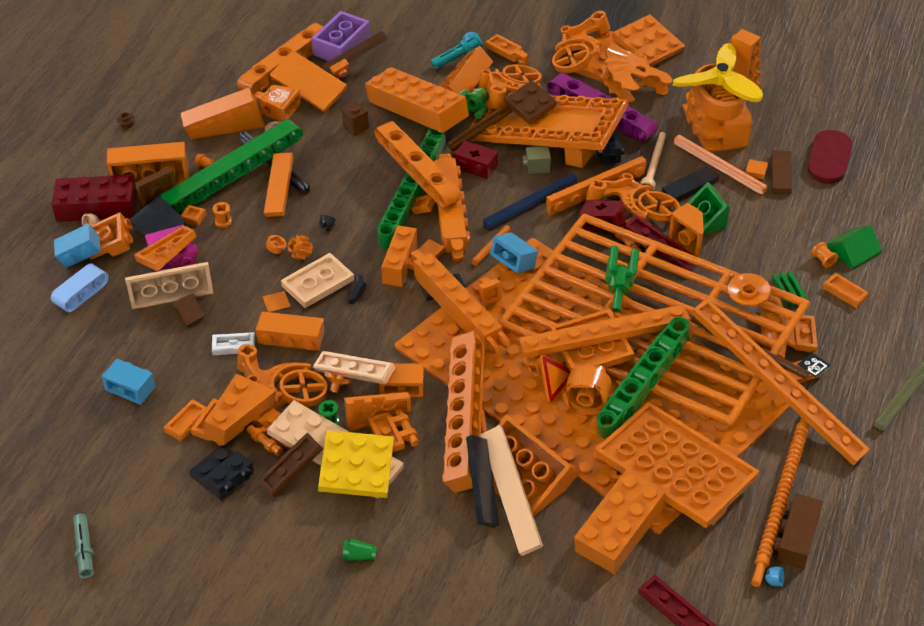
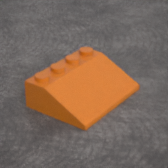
M506 414L497 426L501 425L504 429L534 517L564 493L580 473ZM492 472L494 492H495L497 495L500 496V493H499V490H498V487H497V484H496V481H495V478H494V475H493V472Z

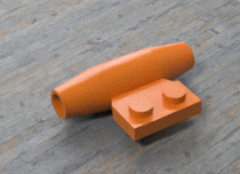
M770 294L766 301L783 307L781 299ZM761 308V317L784 326L790 321L788 318ZM802 316L779 352V357L785 359L787 345L798 351L816 352L818 347L815 316ZM761 326V335L777 341L781 333ZM762 344L763 349L770 352L772 348Z

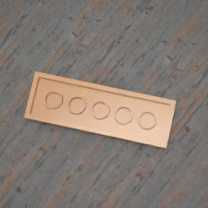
M293 400L267 429V434L291 448L308 432L323 448L312 460L321 465L326 430L349 431ZM393 456L389 485L404 468V463Z

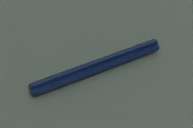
M571 173L484 218V227L491 229L546 200L547 196L578 182L577 176Z

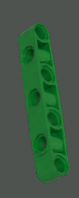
M683 317L673 318L610 396L606 405L596 417L597 430L601 438H608L632 417L678 357L680 351L689 340V322Z

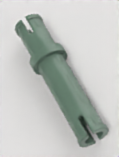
M77 514L73 517L76 551L74 554L75 560L78 561V575L86 579L94 575L92 564L94 551L90 546L88 517L85 514Z

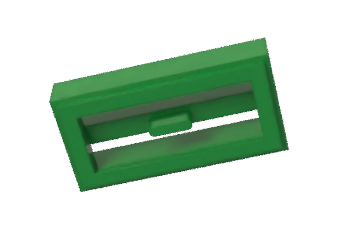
M788 271L787 274L781 272L779 276L772 274V281L776 288L786 291L781 283L783 281L787 292L808 299L792 271ZM783 299L787 307L797 306Z

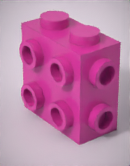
M183 225L145 235L147 247ZM193 240L159 271L197 264L195 256L199 255L196 245L191 244Z

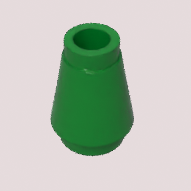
M352 538L344 540L342 559H347V562L375 560L377 546Z

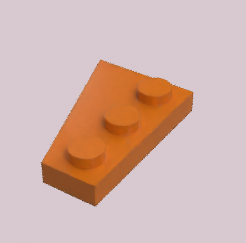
M408 392L344 398L346 423L349 432L368 427L369 417L387 411L391 417L395 416V411L398 409H402L404 414L411 412V398Z

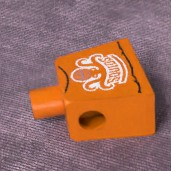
M272 85L265 93L257 91L255 100L260 103L263 115L282 122L289 119L301 104L300 89Z

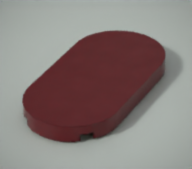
M836 130L821 131L815 136L807 167L808 173H811L815 180L822 183H835L836 180H842L845 177L852 147V141L849 136Z

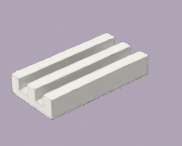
M255 332L212 335V354H238V348L245 344L255 347Z

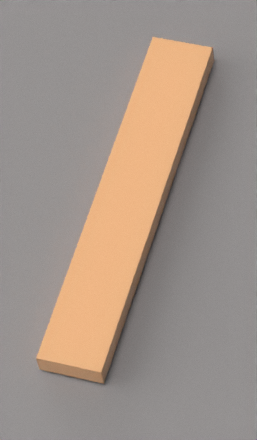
M499 425L480 434V436L487 439L491 469L519 554L523 556L543 547L504 429Z

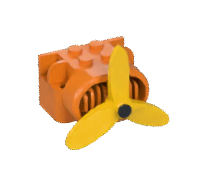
M731 43L724 44L720 48L716 64L704 65L695 74L681 76L673 80V86H693L686 94L688 104H682V109L686 115L687 122L692 126L694 135H697L702 147L711 153L747 147L749 145L752 117L746 106V100L759 102L763 97L762 90L755 83L734 71L736 49Z

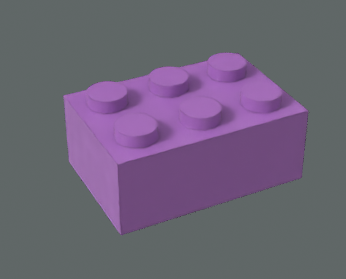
M340 11L311 38L313 56L330 61L370 38V21Z

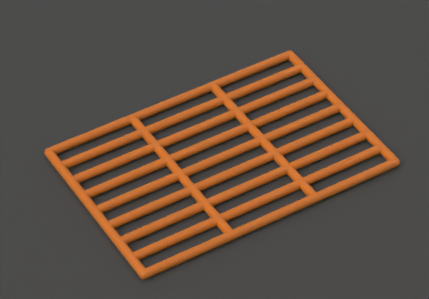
M582 214L504 312L498 323L502 328L522 337L537 333L509 322L513 314L547 329H550V326L557 325L555 322L519 308L524 301L570 320L583 317L531 295L530 293L535 287L594 312L610 308L615 318L626 316L612 311L613 292L551 267L555 261H558L605 280L606 272L561 254L565 248H568L607 264L609 256L572 242L576 235L608 248L618 246V252L631 256L632 248L581 229L585 223L648 246L645 253L639 251L637 274L634 280L638 276L700 302L708 298L723 311L781 333L776 341L737 325L753 341L772 348L770 352L777 356L808 309L810 302L807 299L770 285L771 295L799 305L795 312L768 301L757 305V307L790 319L786 326L717 299L721 292L729 295L726 284L730 279L740 275V273L593 216ZM658 250L722 275V277L717 282L655 258L653 254ZM617 260L618 266L628 267L627 263ZM648 263L713 290L708 296L645 271L643 268ZM547 274L606 298L609 301L604 307L545 283L541 279ZM637 284L630 287V291L669 307L683 304L687 313L693 316L691 312L694 307ZM622 297L623 306L640 313L655 310ZM690 322L689 338L694 334L727 348L714 335L705 332L704 329ZM662 331L647 334L657 337ZM634 337L626 338L631 346L646 351L651 345ZM688 341L683 349L753 377L747 385L680 356L673 363L743 392L739 400L668 370L662 377L733 407L730 414L726 415L658 386V383L651 392L724 424L733 425L762 380L745 364ZM634 356L633 360L626 362L635 366L640 358ZM614 366L605 368L606 373L622 380L628 375V372Z

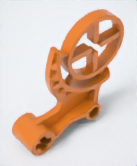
M604 11L593 13L591 17L577 26L570 27L566 25L560 29L563 36L562 42L555 46L556 53L552 58L556 71L560 73L576 72L590 62L591 56L599 57V43L588 34H605L610 30V25ZM582 50L580 52L573 54V58L571 51ZM566 53H568V56H569V57H564V58L560 59L563 55H565ZM584 57V59H582L580 62H578V63L575 62V60H578V59ZM570 60H571V63H572L571 66H563V65H565V64L570 63Z
M518 64L508 65L503 68L502 72H499L496 68L494 72L483 69L481 70L478 88H484L488 92V106L499 109L504 105L507 90L514 92L530 82L529 80H534L541 87V73L532 67Z
M623 173L621 179L616 181L593 179L589 183L586 200H604V197L617 195L631 214H636L643 220H646L647 217L655 221L668 222L672 212L667 207L672 206L675 210L680 208V204L675 198L666 193L652 191L650 185L639 184L630 173ZM656 199L662 200L659 207L660 213L653 212L657 208L658 201ZM646 200L650 205L644 206L642 201Z
M245 344L238 348L237 369L243 372L246 378L275 391L274 386L281 379L279 392L276 391L275 402H278V397H282L289 404L295 400L305 407H312L320 404L326 398L327 382L323 376L311 371V364L284 363L268 370H261L258 366L256 347ZM298 378L299 385H285L289 380ZM304 378H309L318 382L314 384H307V388H304ZM300 388H302L303 399L295 398L288 393H298ZM323 391L317 397L310 399L307 392Z

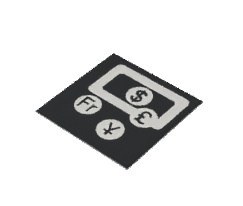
M814 353L809 354L797 364L809 371L814 377L820 375L830 366V364Z

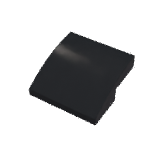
M160 195L129 219L131 224L144 237L154 232L187 225L181 216Z

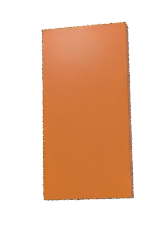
M294 50L269 74L271 79L284 87L300 89V97L324 113L348 88L347 84Z

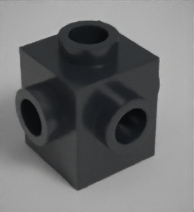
M618 134L611 135L603 151L596 150L597 157L601 158L602 164L621 163V155H624V144H620Z

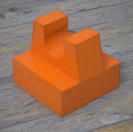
M488 277L479 279L480 302L483 305L502 299L501 282L497 278L492 280Z

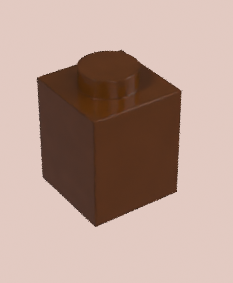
M357 102L342 109L343 127L355 136L369 128L368 111Z

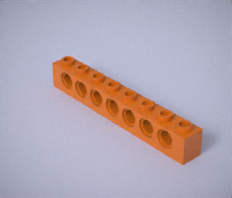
M475 331L453 337L450 348L451 361L449 365L446 446L443 457L444 473L442 478L444 484L454 493L473 488L466 437L470 435L481 437L485 342Z

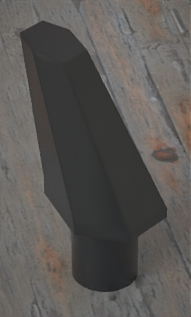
M356 275L355 282L351 285L348 299L349 304L354 303L367 286L361 275Z

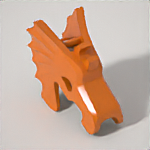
M611 41L610 47L605 51L607 58L599 69L602 71L600 79L609 88V94H615L617 98L632 103L635 101V98L630 91H636L639 88L652 87L656 90V94L663 96L668 93V85L672 83V78L668 73L651 67L647 56L644 55L642 58L638 56V53H630ZM636 77L640 78V79H641V82L637 81V80L634 79V78H636Z

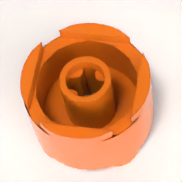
M586 365L574 366L569 374L563 394L565 404L570 409L573 406L577 409V413L583 415L599 414L608 401L612 387V381L606 373V369L598 365L594 367Z

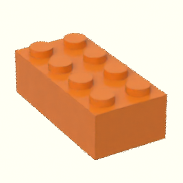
M185 142L107 148L109 176L134 175V180L137 182L170 167L174 171L176 185L190 178Z
M625 470L575 535V552L615 575L666 506V491Z

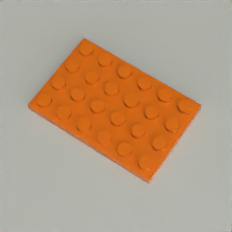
M650 402L645 404L594 450L596 457L622 474L625 470H628L666 491V503L705 528L758 478L760 472Z

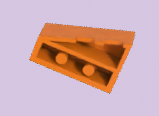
M235 374L204 422V437L224 446L241 433L246 425L252 421L255 422L260 414L274 407L276 391Z

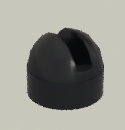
M321 215L319 226L321 229H324L326 226L327 231L334 227L336 219L328 215Z

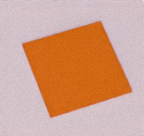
M285 291L262 296L268 312L291 307Z

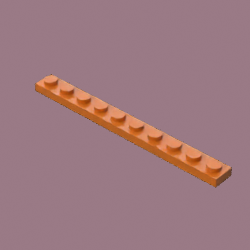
M708 298L692 310L691 314L853 466L868 453L869 447Z

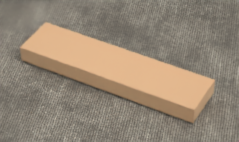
M322 351L313 368L315 372H329L336 376L339 374L347 378L386 385L395 366L390 362Z

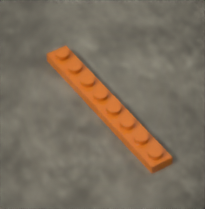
M682 304L519 337V346L524 359L662 331L675 317L687 319L690 325V317Z

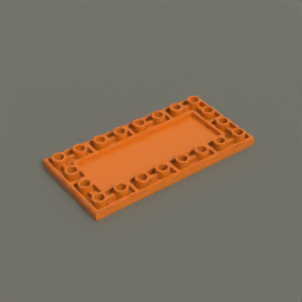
M550 95L557 101V106L532 123H526L515 112H512L496 124L488 127L471 141L603 151L627 109L628 101L619 98L605 99L602 97L587 98L584 96ZM487 100L485 105L488 107V112L485 113V115L482 116L480 119L475 118L470 127H472L473 125H475L476 123H478L479 121H481L497 109L489 107Z

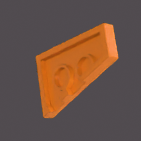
M183 225L134 256L138 263L159 271L197 236L193 229Z

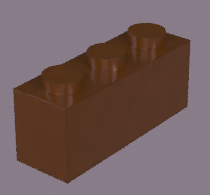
M797 493L793 502L788 501L785 515H789L788 520L783 519L780 533L784 534L782 538L777 537L774 551L778 552L776 561L801 569L805 568L823 501Z

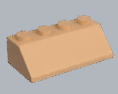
M208 262L125 278L132 309L178 301L193 293L196 297L213 294Z

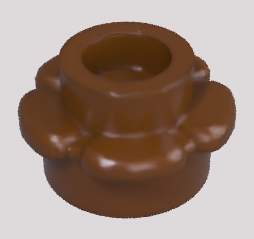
M123 112L116 120L121 128L128 129L134 125L135 117L133 114Z

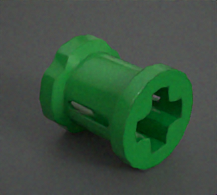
M332 400L323 401L318 407L320 415L339 425L337 403Z

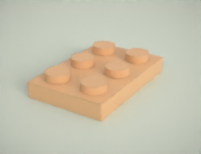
M328 253L282 279L281 286L304 308H307L355 279L354 274L331 253Z

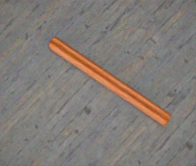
M678 135L674 138L675 145L758 194L763 195L767 191L768 186L684 136Z

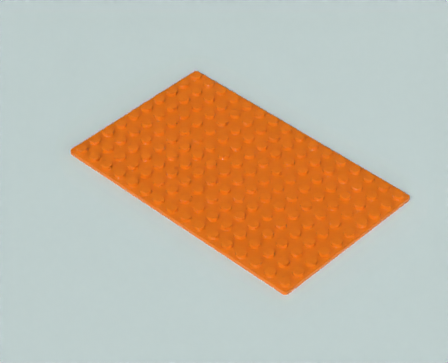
M531 238L526 243L538 250L534 269L516 273L502 262H499L479 279L488 277L490 280L497 278L501 282L502 299L483 305L480 302L479 279L468 286L466 290L498 322L554 250ZM555 261L551 266L561 272L610 291L609 285L595 276ZM547 274L541 279L545 283L604 307L609 301L606 298ZM536 287L530 293L582 316L596 313ZM524 301L519 307L557 324L570 321V319L527 301ZM621 305L619 313L628 316L640 312ZM441 307L395 343V349L414 363L424 364V370L448 386L452 338L466 332ZM514 314L509 322L537 334L550 331V329ZM502 328V332L509 338L511 345L505 349L500 343H497L500 351L496 354H493L488 348L484 350L482 410L484 409L487 415L499 423L506 414L509 415L580 474L576 478L605 498L615 484L611 482L614 468L594 455L595 448L605 440L598 434L596 422L598 414L583 415L577 413V409L573 406L570 409L563 399L565 387L553 402L548 403L544 382L542 381L543 377L541 375L534 376L527 369L529 361L524 359L519 346V337L522 336ZM649 334L633 336L649 344H652L656 337ZM690 337L688 340L691 343L713 351L693 337ZM631 346L635 357L641 358L645 351ZM683 348L678 355L747 385L753 378ZM560 352L550 353L553 360L568 367ZM623 362L614 365V367L629 373L634 365ZM672 363L668 371L737 400L743 394L739 390ZM608 374L612 381L610 398L623 380ZM663 377L658 383V386L726 415H729L733 409L731 406ZM761 381L737 420L731 426L652 392L649 393L636 412L650 402L739 458L790 406L766 383ZM666 503V506L649 530L655 534H660L682 512Z

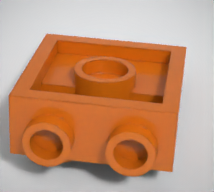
M121 213L91 225L100 236L101 250L100 253L89 257L91 260L106 253L114 257L130 250L133 238L129 230L132 229V224Z

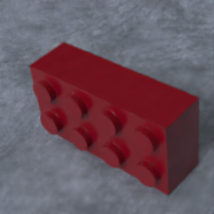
M134 175L57 178L51 204L56 222L82 221V216L89 213L96 215L99 220L109 218L117 213H121L125 218H132L135 214L137 196Z

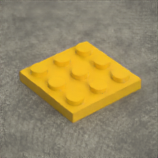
M326 430L318 492L387 498L394 437Z

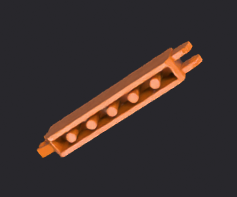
M450 153L439 154V159H436L434 163L458 187L459 191L462 190V178H458L461 177L460 166H456L455 158H452ZM460 191L461 199L444 208L437 204L442 246L445 247V252L451 253L452 259L456 262L463 261L464 251H467V243H470V232L466 231L468 229V218H464L466 216V205L462 204L464 203V191Z
M418 249L411 252V262L413 263L412 266L416 280L466 333L475 331L485 342V349L488 348L493 354L500 351L497 343H500L505 349L510 347V340L502 332V326L432 253L424 255Z

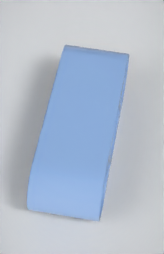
M88 264L57 287L51 294V301L66 312H72L107 284L109 275L97 266Z

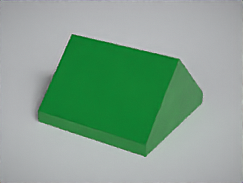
M707 182L688 202L703 213V235L726 228L730 209L719 193Z
M871 225L853 228L826 243L827 248L831 252H835L838 255V259L852 270L882 252Z

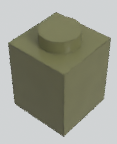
M526 147V155H522L523 167L527 168L528 174L550 173L551 157L549 147Z

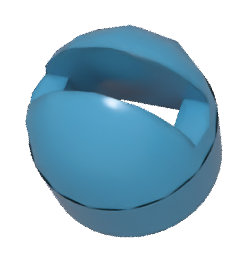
M782 567L769 568L766 571L767 575H765L766 582L772 586L782 587L784 584V569Z

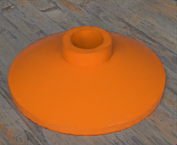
M744 273L737 275L728 284L730 298L743 306L760 305L770 296L771 288L766 279L756 274Z

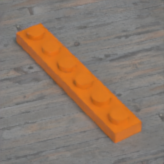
M642 156L547 196L546 212L551 216L585 201L589 183L593 179L616 181L621 179L623 173L632 174L633 179L645 175L646 159Z

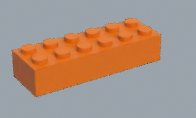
M392 67L387 68L384 72L372 77L371 80L365 83L370 103L441 133H444L469 116L465 96Z

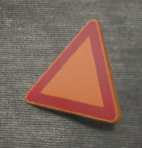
M541 355L539 359L543 376L542 381L544 382L547 402L551 403L566 386L570 370L563 364L545 355Z

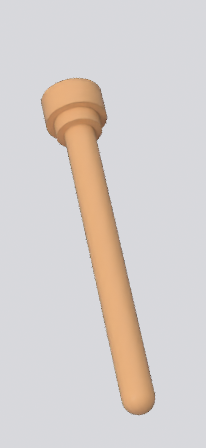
M665 132L659 133L647 175L640 182L641 185H650L652 191H654L656 185L653 178L666 138Z

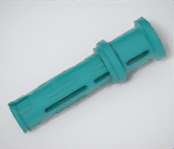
M474 33L467 40H461L456 47L431 59V62L437 70L464 54L467 55L468 52L476 47H483V43L479 35Z

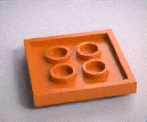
M650 14L614 31L612 34V38L626 51L633 54L636 52L642 58L644 55L647 56L651 67L684 51L685 45Z
M609 308L550 326V331L613 319L615 317ZM626 338L560 351L570 372L576 365L593 367L598 365L607 368L634 359V352Z

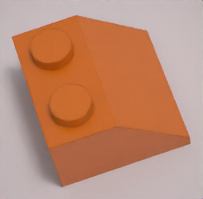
M686 203L671 213L668 237L700 258L704 233L703 213L691 204Z

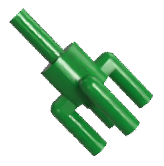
M484 88L475 89L471 93L464 89L459 93L466 97L468 113L477 111L474 114L476 119H480L488 112L485 102L488 100L489 94Z
M611 246L605 282L609 284V290L614 293L612 311L615 313L621 311L623 294L629 293L630 287L634 285L639 260V250L637 249L631 250L628 267L617 265L619 247Z

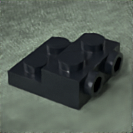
M221 445L193 467L189 473L194 480L218 499L222 500L227 495L232 494L235 488L244 481L249 480L254 474L253 462L239 451L232 452L225 445Z

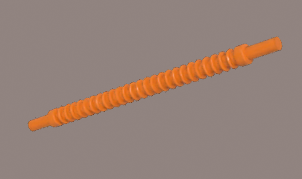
M802 417L795 427L794 436L792 437L791 446L786 457L787 460L785 461L772 509L768 516L769 519L767 520L761 545L755 558L756 568L751 584L755 587H760L765 569L770 565L773 548L775 547L776 538L783 521L782 517L786 511L785 507L789 501L788 497L792 490L791 487L793 486L804 444L810 430L808 423Z

